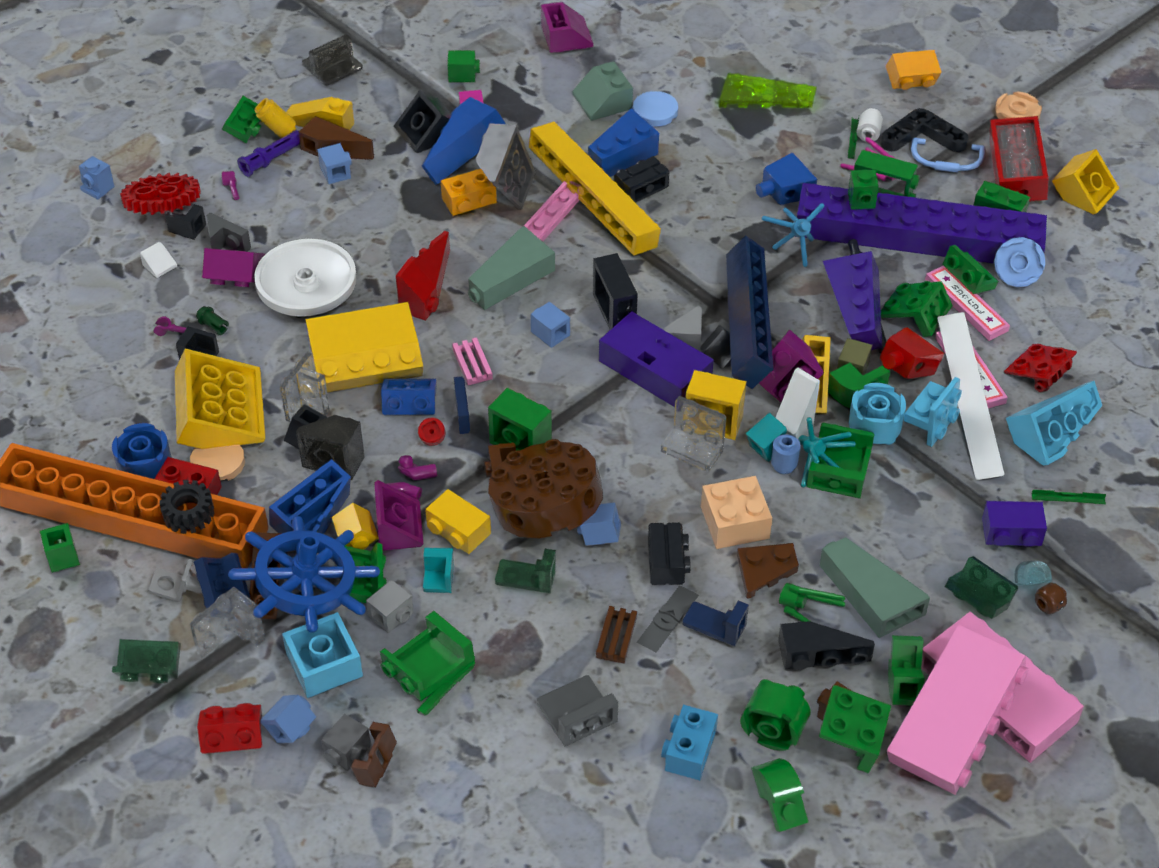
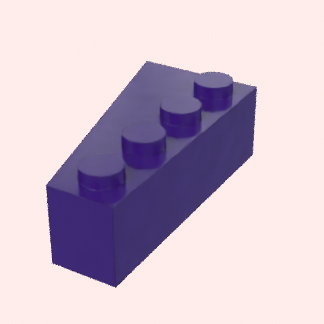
M872 251L824 260V267L851 339L871 344L872 350L881 349L879 269Z

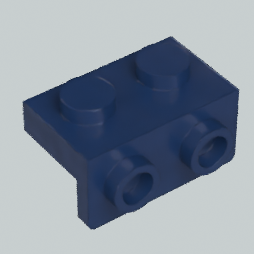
M230 553L222 558L201 557L193 561L196 577L203 593L204 605L209 616H233L252 606L246 581L231 580L228 577L229 570L242 568L237 553Z

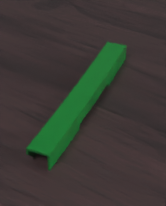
M859 115L858 119H853L852 117L847 156L849 159H854Z
M475 661L435 690L417 709V712L423 713L424 716L428 715L443 696L473 669L476 664Z

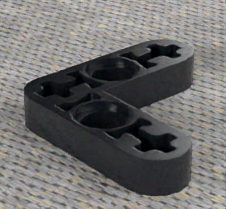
M918 108L882 133L880 144L886 151H897L922 133L953 152H962L967 148L969 136L963 130L929 110ZM906 128V129H910V130H912V131H904V130H901V129ZM934 129H942V130H944V131L940 132V131H936V130H934Z

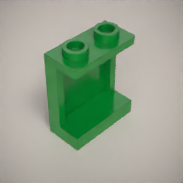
M823 422L820 426L819 438L851 432V437L831 442L854 441L856 445L854 447L826 448L824 453L839 467L829 466L819 456L818 464L814 463V460L810 464L807 488L860 499L875 434Z
M432 611L425 617L427 629L392 654L386 648L380 651L382 660L380 666L384 674L390 679H396L405 693L408 695L413 694L420 701H423L475 661L472 642L435 611Z

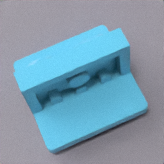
M954 377L947 387L930 381L905 412V422L928 431V446L932 447L938 439L941 440L946 433L948 425L955 423L959 416L960 409L957 406L962 394V390L959 389L960 378Z

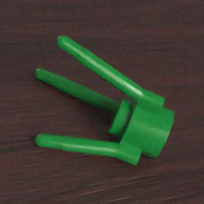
M790 583L784 585L779 598V604L785 606L784 613L792 615L800 622L810 621L796 611L798 608L803 609L805 607L807 599L840 607L846 605L844 602L845 596L803 588Z

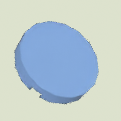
M650 91L637 96L633 102V110L651 126L660 127L668 125L672 122V119H676L678 116V102L670 94L661 91Z
M1024 237L1012 238L1003 243L997 250L994 259L995 271L999 278L1007 285L1014 287L1029 286L1036 282L1042 275L1046 264L1045 254L1036 242Z

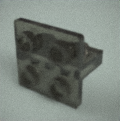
M347 34L310 50L309 57L302 60V65L326 86L363 69L362 63L353 57L352 39Z

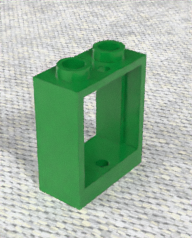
M866 150L861 151L854 170H875L878 174L906 181L904 194L880 187L878 188V193L916 198L913 189L916 190L920 178L919 175H916L917 164Z

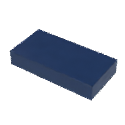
M463 376L454 377L455 401L460 434H466L470 431L465 380Z

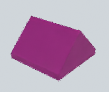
M379 480L374 482L379 543H382L383 551L421 547L424 542L420 501Z

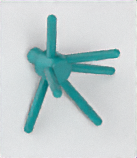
M810 417L806 419L809 436L801 435L798 439L804 451L808 453L801 487H806L810 464L812 460L818 464L819 456L829 466L839 467L824 452L826 448L854 447L856 445L854 441L831 442L851 437V432L819 438L814 435L812 419Z

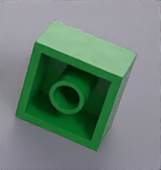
M506 388L488 407L489 440L492 445L515 443L516 451H520L531 445L546 443L552 439V410L543 404L532 401L522 393Z

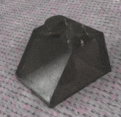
M333 415L297 429L296 433L302 467L317 471L332 459L351 476V481L353 480L365 458L360 421Z

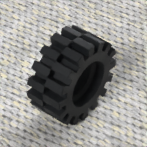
M183 480V485L175 482L173 483V489L168 486L166 493L161 494L159 502L163 520L168 528L171 527L172 531L176 533L180 528L181 534H186L187 529H190L191 533H195L196 527H199L200 530L205 528L204 522L210 524L211 517H214V505L209 488L206 489L205 484L201 483L199 485L196 480L189 484L188 480ZM186 503L197 504L190 510H177L179 506Z

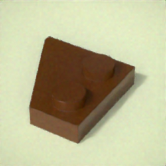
M793 543L738 548L737 550L747 599L754 597L755 592L766 585L770 588L782 578H788L798 572L799 564Z

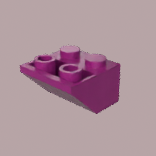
M564 2L541 4V27L550 53L593 47L591 35L582 15Z
M789 329L772 348L774 370L759 384L782 403L794 370L800 368L816 379H819L824 372L810 346Z

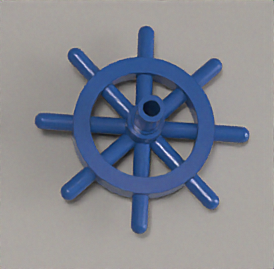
M295 516L292 520L293 531L277 535L269 541H266L252 531L246 533L245 540L259 549L255 568H233L229 570L228 577L231 580H255L259 593L265 599L254 608L253 614L255 617L262 618L275 607L289 614L305 616L307 631L314 633L318 630L317 615L328 613L341 605L357 615H363L366 612L365 605L350 596L354 579L377 577L380 574V569L377 566H355L350 552L345 548L354 538V533L351 530H346L339 537L333 539L318 532L305 531L303 518ZM296 551V555L292 558L286 552ZM273 559L284 566L283 568H267ZM329 559L337 565L335 567H321ZM324 578L342 579L337 586H335ZM272 579L288 580L279 587ZM313 588H318L324 594L314 596ZM295 589H298L302 592V595L293 594L291 592Z

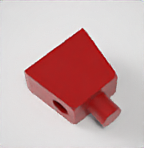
M905 327L889 337L880 360L886 369H893L904 378L912 379L935 375L944 352L908 327Z

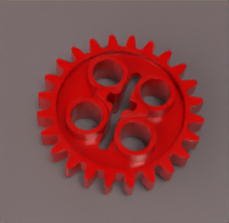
M159 173L155 177L148 175L147 178H139L138 182L132 181L131 185H125V189H121L122 193H120L123 208H127V211L133 210L134 214L141 212L142 215L151 212V215H154L156 212L164 214L165 211L174 212L176 209L182 210L183 206H191V202H197L196 198H200L201 191L198 179H194V176L188 177L187 174L180 176L179 173L174 175L167 173L162 176Z

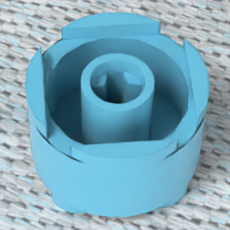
M869 383L864 385V389L857 390L853 394L849 427L874 433L873 444H893L902 430L906 410L904 396L902 394L899 396L894 392L895 388L887 384Z

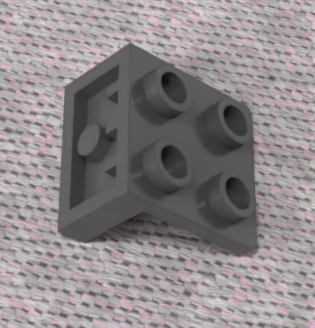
M585 675L537 698V705L564 747L618 722L617 699L613 693L603 697L589 675Z

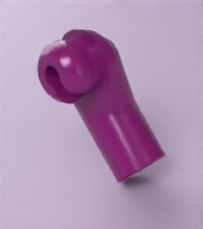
M410 455L401 456L398 460L400 473L412 480L437 477L435 464L418 466L413 463Z
M405 482L386 483L417 500L421 498L422 488Z

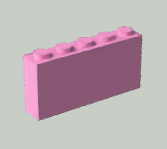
M969 612L923 648L922 670L928 675L931 674L958 624L1015 651L1017 650L1011 646L1007 639L1000 637L984 620ZM1025 656L1026 667L1028 668L1027 676L1021 685L1017 683L1012 691L1015 695L1009 709L1001 711L998 717L1000 724L996 734L1031 763L1078 723L1084 706L1074 695L1065 691L1050 675L1041 671L1033 664L1030 658Z
M958 624L888 747L887 755L889 762L956 795L960 786L965 788L972 775L970 768L974 760L979 762L985 752V740L988 735L993 736L996 733L1000 724L998 717L1003 709L1008 710L1014 699L1015 694L1012 691L1016 684L1021 685L1027 676L1028 668L1026 667L1025 655Z

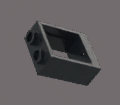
M618 253L593 258V296L610 330L630 312L637 314L638 293Z

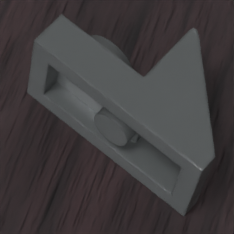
M207 214L212 249H222L225 245L238 251L248 252L251 249L248 230L215 214Z

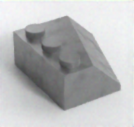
M489 124L487 132L482 137V145L475 161L490 182L517 209H522L535 175L534 167L517 125Z

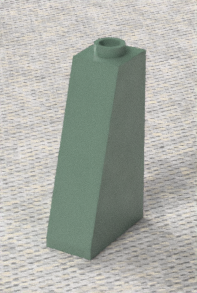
M523 226L468 278L469 298L484 310L555 271V252Z
M845 537L837 542H830L822 548L819 566L878 638L926 615L930 600L927 593Z

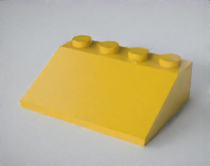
M408 302L306 319L319 394L383 383L384 379H408L423 376V362Z
M184 349L175 369L177 443L200 449L263 443L266 438L260 367Z

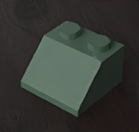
M614 61L593 67L572 91L573 96L591 121L628 111L633 107V87Z

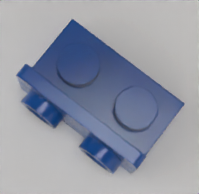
M384 379L381 389L382 413L384 415L435 414L436 379Z

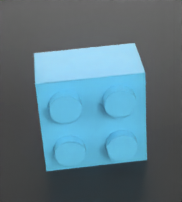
M338 612L318 619V630L314 633L307 631L306 624L282 633L287 657L307 698L363 677L360 655Z

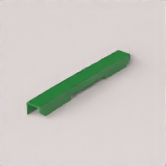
M1032 490V500L1106 504V494Z

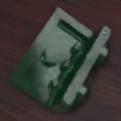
M974 556L969 557L963 570L949 577L945 585L947 589L953 592L956 598L968 602L976 608L978 613L991 619L1008 609L1018 590L1016 584Z
M120 639L117 666H112V673L120 676L121 681L138 682L139 677L150 678L149 682L168 683V678L177 679L181 643Z

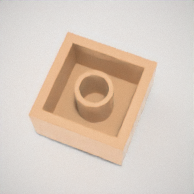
M756 476L702 486L701 509L716 549L770 539L772 515Z

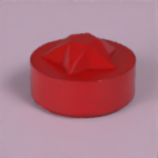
M431 417L420 423L418 435L424 444L435 446L444 440L446 430L439 419Z

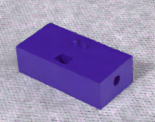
M630 312L599 339V362L678 410L685 407L686 391L694 370L713 374L714 359L634 312Z

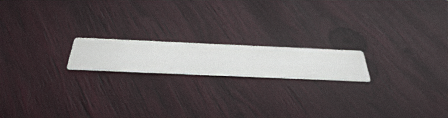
M960 312L939 316L937 319L952 380L954 377L960 378L959 389L962 390V394L958 401V407L975 479L982 480L1004 476L965 313Z

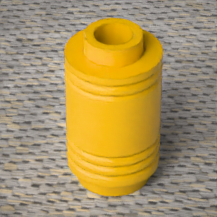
M265 98L256 106V117L279 138H283L296 130V121L272 99Z

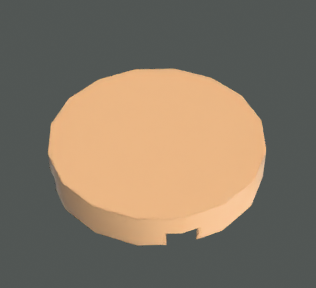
M1013 92V95L1005 93L997 99L995 114L999 119L1038 116L1039 120L1042 107L1038 104L1039 101L1028 93Z
M240 444L209 449L194 448L190 455V462L218 469L220 480L227 479L229 481L234 479L243 470L245 465L244 450Z

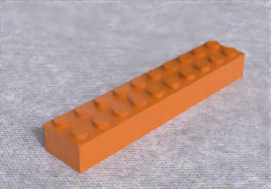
M15 443L9 445L0 459L1 507L65 524L68 523L76 527L198 559L201 557L222 558L230 553H237L241 567L248 568L252 561L253 545L245 540L246 533L250 531L267 533L269 529L265 507L211 494L214 505V517H211L210 524L204 522L205 528L200 530L199 527H196L195 533H191V530L187 529L186 534H181L180 528L176 533L172 531L171 527L168 528L166 526L159 504L161 494L166 493L168 486L173 489L174 484ZM186 503L179 506L177 510H190L197 504Z

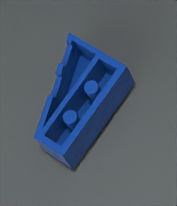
M331 459L269 506V525L278 533L293 531V518L300 516L303 518L305 531L324 534L332 522V517L339 512L350 495L351 476Z

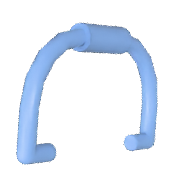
M913 138L911 142L912 156L917 162L924 166L932 167L934 170L956 173L958 171H969L979 167L985 158V146L972 144L971 150L979 151V158L975 163L959 165V163L932 162L922 158L917 152V144L925 145L926 139Z

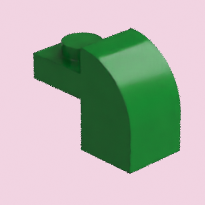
M848 363L829 373L828 393L843 406L851 408L853 394L857 390L864 389V385L869 383L888 385L890 370L882 365L862 375L851 363Z
M892 635L891 657L888 660V684L892 705L912 706L924 686L925 677L922 672L924 640L922 636Z
M778 758L751 767L759 797L768 800L776 831L782 832L809 822L801 794H804L802 784L793 766L787 760Z

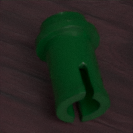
M203 306L196 313L198 323L208 326L216 334L222 335L227 331L229 322L214 313L212 307Z

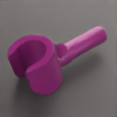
M223 171V186L230 185L234 200H238L240 197L236 188L235 172Z
M162 316L156 321L155 324L157 326L153 332L158 336H164L167 331L184 333L186 328L171 324V320L168 317Z

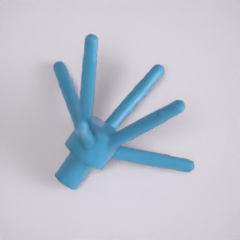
M821 203L806 219H798L791 211L784 208V213L793 223L763 216V221L791 228V233L773 245V249L776 250L794 236L800 237L802 263L804 267H807L805 235L809 241L812 242L814 240L810 233V222L824 208V204Z

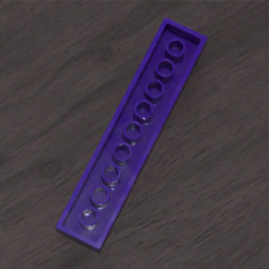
M803 183L797 212L798 219H806L821 203L824 204V208L810 222V233L816 240L848 244L849 240L856 239L860 246L946 257L949 247L956 245L963 252H968L977 262L994 264L997 250L1003 243L1012 238L1024 237L1036 242L1042 251L1045 252L1047 215L887 193L877 194L875 209H851L848 189L808 183Z

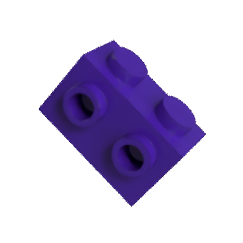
M986 501L982 516L986 545L1042 546L1047 531L1043 502Z

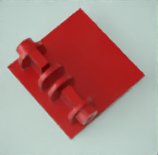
M1032 344L1004 370V373L1033 378L1035 380V389L1038 392H1046L1066 371L1071 369L1072 358L1077 354V351L1062 347L1056 348L1042 344Z

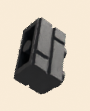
M652 156L646 160L638 161L627 169L619 170L614 175V182L636 203L669 187L670 172L667 167L660 164L656 157Z
M680 522L667 524L650 523L648 525L650 584L666 585L668 583L669 585H683L685 583V573H690L691 570L690 556L684 555V551H689V535L683 534V527Z

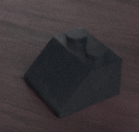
M419 90L393 127L416 153H421L431 149L436 144L441 135V130L450 119L451 112L438 98Z

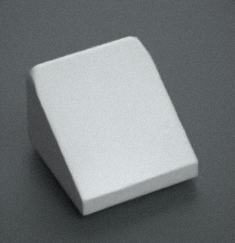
M157 242L140 253L142 265L156 278L177 267V263L161 242Z

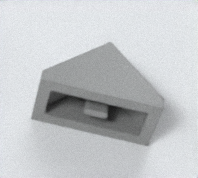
M700 306L695 307L663 328V330L700 351L702 308Z

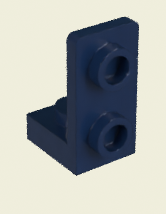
M738 600L733 610L728 609L724 613L694 601L683 619V626L735 646L747 625L749 604Z

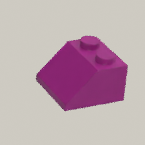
M204 248L202 278L210 279V284L225 285V280L235 281L234 286L250 287V282L255 283L256 267L265 254Z

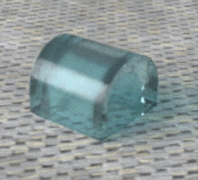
M1023 561L1015 569L1014 575L1017 585L1050 583L1052 581L1050 568L1041 561Z

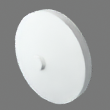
M299 239L281 244L265 254L256 267L254 278L258 296L269 308L291 316H312L330 311L346 301L356 285V268L350 254L337 244L320 239Z

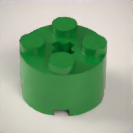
M767 679L761 680L740 718V724L744 732L748 736L752 732L758 737L757 743L769 749L785 751L789 750L791 745L795 746L811 715L810 706L804 698V691L795 685L788 687Z

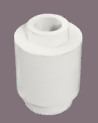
M869 108L860 115L857 136L865 142L866 137L875 141L880 136L883 117L877 109Z

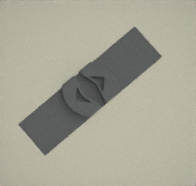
M679 585L666 604L661 607L659 613L655 615L653 621L638 639L637 643L657 652L699 595Z

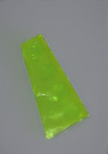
M728 73L719 99V108H727V104H738V108H748V104H761V108H770L775 104H781L783 108H812L817 87L783 80L778 81L738 73Z

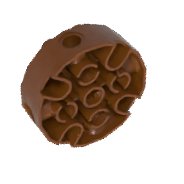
M551 439L546 443L531 445L520 451L510 452L507 455V459L492 471L489 479L488 494L495 515L504 530L518 537L540 539L551 537V532L559 531L566 527L570 531L581 526L595 514L603 500L602 481L596 459L582 445L560 442L558 439Z

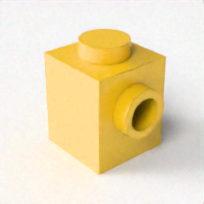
M351 503L332 517L338 537L346 530H351L354 533L353 540L346 546L364 550L369 544L379 538L370 511L355 503Z

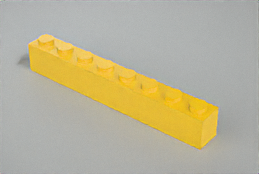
M555 122L531 128L529 148L562 182L565 181L567 183V188L573 194L575 192L578 194V199L633 256L658 247L661 231L658 224ZM570 181L578 183L581 186L577 187L571 184Z

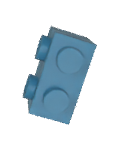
M687 705L682 706L680 715H674L671 722L670 732L673 733L671 741L666 739L663 745L661 757L666 758L665 771L701 780L717 731L718 714Z

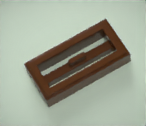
M609 606L596 650V658L625 664L637 620V611L632 610L631 613H627L624 608H620V611H617L614 606ZM613 618H616L617 622L609 651L606 653L604 650ZM626 620L629 622L620 655H616L615 651L623 622Z

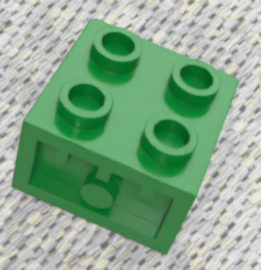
M925 281L913 284L902 283L896 287L894 293L885 302L881 309V319L914 317L922 336L930 337L939 326L937 318L947 315L953 305L942 281Z
M834 685L831 689L819 737L855 750V756L860 757L857 769L869 773L879 756L892 705Z

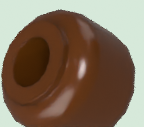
M1050 582L1036 591L1035 602L1041 611L1046 614H1054L1066 606L1067 594L1063 587Z

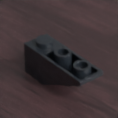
M811 621L780 624L778 643L785 670H803L819 666L833 667L849 663L863 664L872 661L875 646L873 640Z

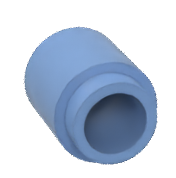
M787 434L780 435L773 442L771 463L780 474H789L798 466L801 445L796 437Z

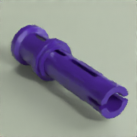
M294 130L265 148H255L250 155L239 157L237 163L241 172L245 176L250 177L257 169L268 167L271 160L300 145L299 131Z

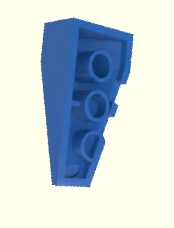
M469 97L452 111L448 123L440 132L439 139L432 146L422 164L423 169L435 185L439 184L441 180H444L478 154L482 145V137L487 132L489 124H506L495 108Z

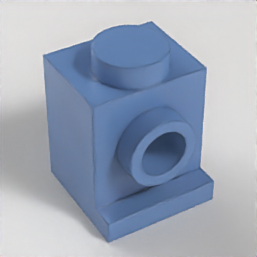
M92 156L79 166L83 183L80 189L86 194L98 200L115 187L110 165Z

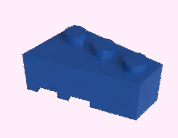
M631 108L588 146V155L609 177H612L621 169H627L640 160H646L658 155L659 132Z

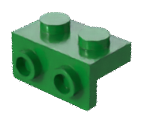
M243 95L224 123L222 130L247 144L250 137H256L262 127L259 124L261 120L256 117L257 113H255V108L258 104Z
M956 245L949 247L942 265L973 294L996 288L999 281L968 252H963Z
M376 542L371 551L345 546L350 552L355 566H377L380 569V574L377 577L354 579L350 596L359 602L366 603L368 598L387 583L386 578L383 577L386 556L383 555L382 543Z

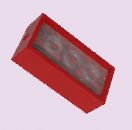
M1038 116L990 120V148L996 184L1029 196V201L1047 200L1049 178Z

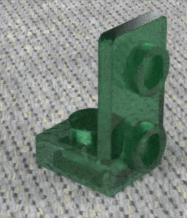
M545 548L542 560L537 559L536 564L501 559L495 577V584L551 593L556 574V550Z

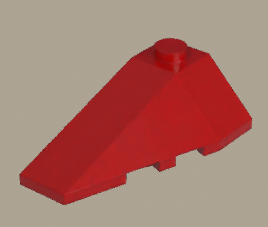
M447 231L442 232L433 239L428 249H420L417 258L411 256L396 274L398 304L408 302L411 315L425 321L432 312L434 313L439 305V296L450 253L449 232Z

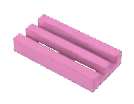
M477 337L472 338L471 343L464 340L462 345L459 346L457 342L452 343L453 352L467 385L493 379L492 371ZM473 349H474V351H475V353H476V356H477V358H478V360H479V362H480V365H481V367H482L483 372H484L485 375H482V373H481V371H480V369H479V367H478V364H477V362H476V360H475V357H474V355H473V353H472V350H473ZM461 352H466L476 377L472 378Z

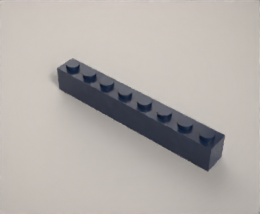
M745 235L726 254L731 368L733 378L747 381L746 386L753 389L774 368L765 251L763 247Z

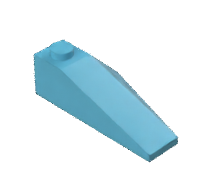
M1090 381L1027 407L1007 417L1006 420L1014 444L1044 466L1066 454L1068 451L1066 447L1071 441H1076L1079 437L1078 432L1083 425L1089 424L1102 407V402L1095 381Z

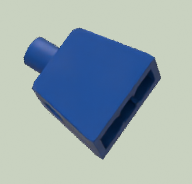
M790 153L764 168L763 181L756 185V192L760 198L771 195L780 205L800 201L803 183L817 184V178L794 153Z

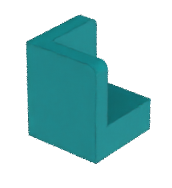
M769 412L746 432L750 447L769 462L772 457L775 438L785 435L787 428Z
M424 548L425 572L423 591L452 593L454 573L453 548Z

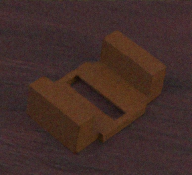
M372 722L369 730L375 742L368 754L369 758L367 761L354 759L351 768L359 785L376 788L393 756L392 752L397 741L389 724ZM377 748L379 749L384 760L382 765L376 754Z

